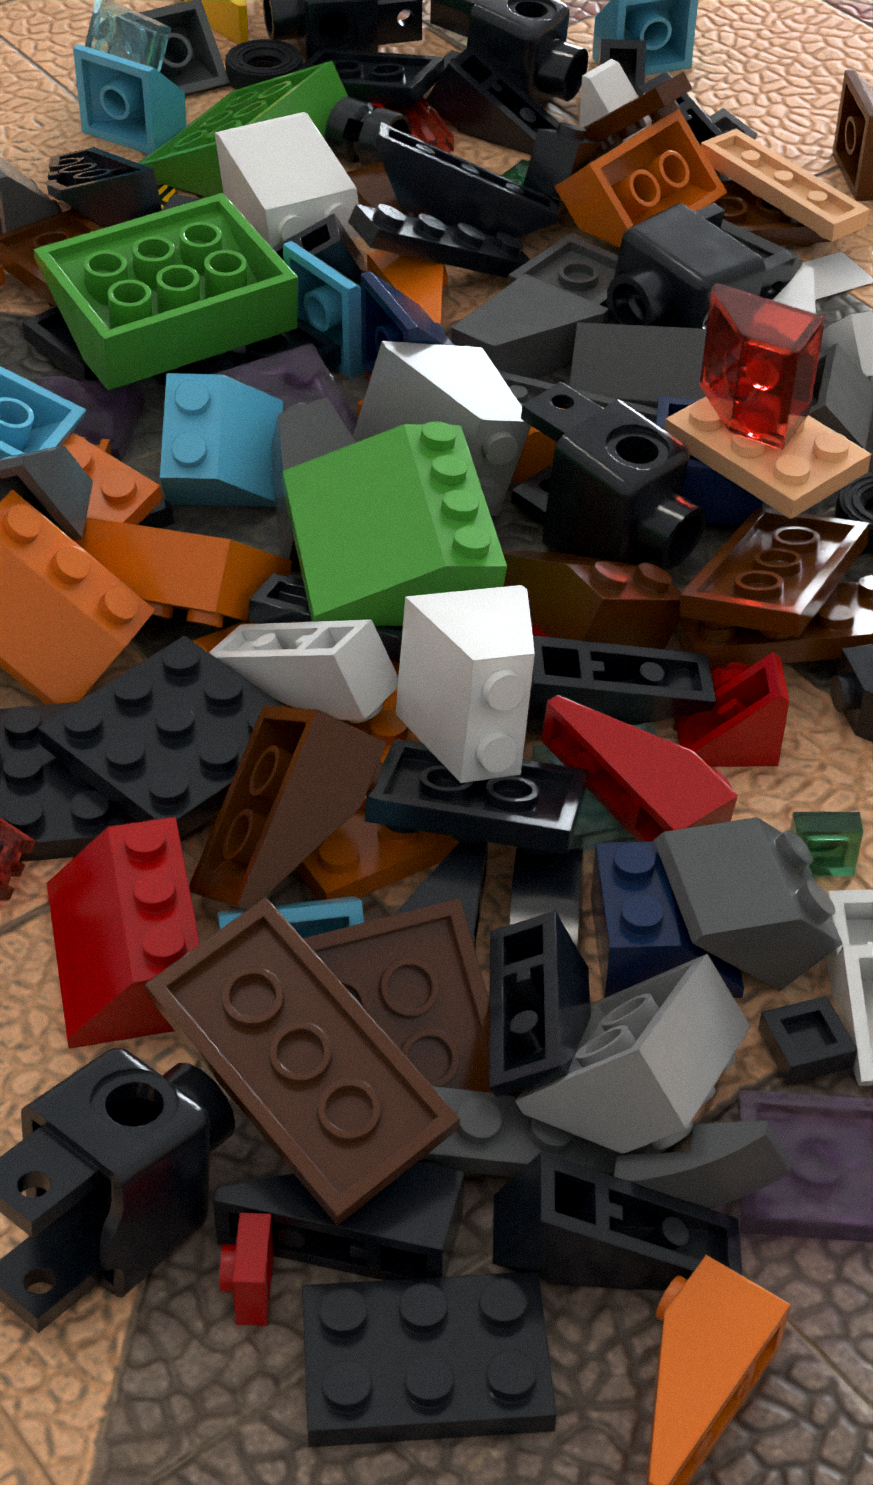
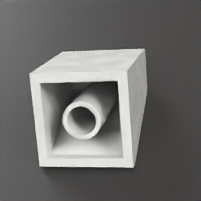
M301 112L215 132L223 193L272 248L333 213L350 238L360 236L348 223L355 205L358 204L357 188L307 113Z
M522 585L405 597L395 714L460 783L521 775L535 656L527 589Z

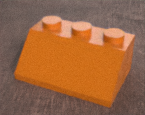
M680 109L660 119L554 186L580 230L619 248L623 234L627 229L676 203H682L695 212L710 205L727 193Z
M12 489L0 501V667L46 705L79 702L154 613L155 609Z
M86 517L83 539L76 540L80 547L155 609L151 616L172 620L174 609L188 611L186 621L215 628H222L224 618L248 622L249 599L272 573L288 576L293 562L231 539Z

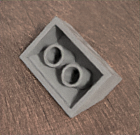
M705 954L590 1005L591 1018L567 1074L526 1087L515 1102L524 1115L621 1154L650 1143L656 1150L664 1149L679 1142L693 1130L692 1120L701 1105L710 1100L716 1093L714 1085L721 1073L736 1061L735 1051L750 1029V1025L709 955Z

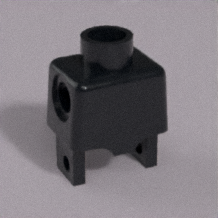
M263 0V14L269 39L279 41L296 39L306 60L311 58L321 48L378 52V45L422 40L423 0ZM401 11H411L408 18L404 20L397 19Z
M435 0L438 4L470 15L467 48L470 45L476 48L541 107L554 97L568 102L578 93L582 86V75L587 72L589 55L586 49L566 42L570 11L565 3L559 0ZM451 50L444 56V70L448 63L460 54L459 52Z
M676 203L635 224L624 232L614 279L610 282L607 289L609 313L615 324L749 331L754 314L762 311L789 283L796 257L783 250L766 259H762L758 254L721 230L725 210L715 203L695 212L682 203Z
M561 381L522 405L521 420L557 442L552 467L549 465L514 488L511 496V503L544 525L542 543L555 552L637 565L646 563L651 559L664 569H672L680 565L691 554L704 532L707 514L702 507L683 496L690 459L689 449L684 443L623 400L618 399L603 408Z
M117 1047L105 1051L21 1109L23 1140L0 1157V1212L27 1233L29 1237L0 1259V1302L37 1333H40L98 1283L116 1297H124L203 1225L209 1208L210 1153L231 1137L235 1129L234 1113L229 1101L211 1077L203 1070L189 1063H178L161 1075L128 1050ZM25 1190H26V1196H24V1195L21 1194V1193H22L23 1191H25ZM40 1282L53 1286L50 1291L43 1294H34L27 1291L29 1286Z

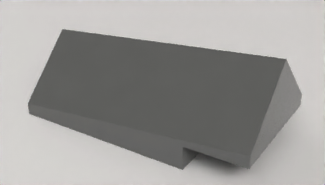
M577 322L569 387L657 409L659 396L702 399L734 380L745 376L777 397L782 398L806 367L808 361L804 352L772 332Z

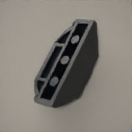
M381 122L375 146L400 208L407 211L408 216L418 218L419 214H427L440 220L444 225L456 228L459 223L473 226L485 235L494 237L498 232L514 238H519L556 224L559 217V200L543 195Z

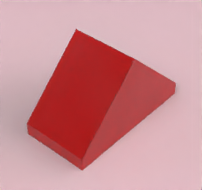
M771 652L714 691L716 704L713 710L675 717L680 746L694 751L709 767L779 765L789 697L781 658L774 652Z

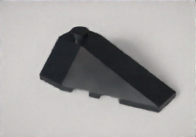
M95 147L50 157L49 181L46 183L48 194L101 228L110 227L162 210L153 168Z

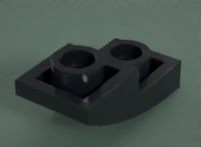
M516 848L509 925L556 910L580 952V917H582L583 849H569L567 855L558 853L532 855Z

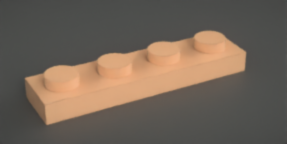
M738 129L701 142V148L712 167L719 174L730 178L749 190L754 196L760 197L783 211L786 216L796 219L815 231L820 237L833 242L867 227L869 208Z

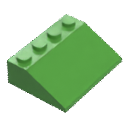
M332 61L233 90L138 163L153 168L156 182L206 197L223 193L215 132L305 112L325 139L326 125L332 109L338 101L348 97Z
M223 193L33 249L34 259L84 361L107 391L297 328L298 276Z
M439 421L426 424H403L282 472V485L312 622L372 620L374 626H403L406 596L504 586L507 564L461 425H450Z

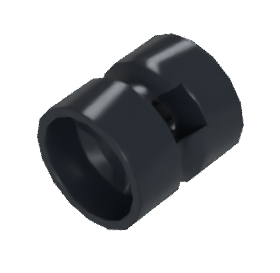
M344 97L337 102L330 113L325 130V141L337 158L352 163L360 162L363 166H369L382 162L375 146L381 122L410 136L411 124L409 118L404 114L386 108H376L371 103L352 97Z

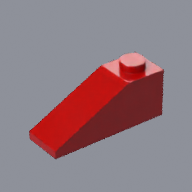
M559 695L547 701L541 742L565 766L588 770L586 788L638 842L654 841L655 838L666 831L731 821L738 795L733 791L727 778L721 772L711 769L694 751Z

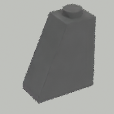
M525 273L451 327V342L455 346L482 347L498 371L533 378L572 366L577 322L608 324L609 309Z
M328 397L308 404H294L277 416L271 444L279 548L280 557L293 561L291 568L300 564L282 485V472L356 443V440Z

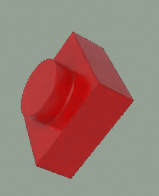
M240 1213L236 1244L222 1245L219 1287L221 1293H233L236 1325L268 1326L274 1265L271 1214Z

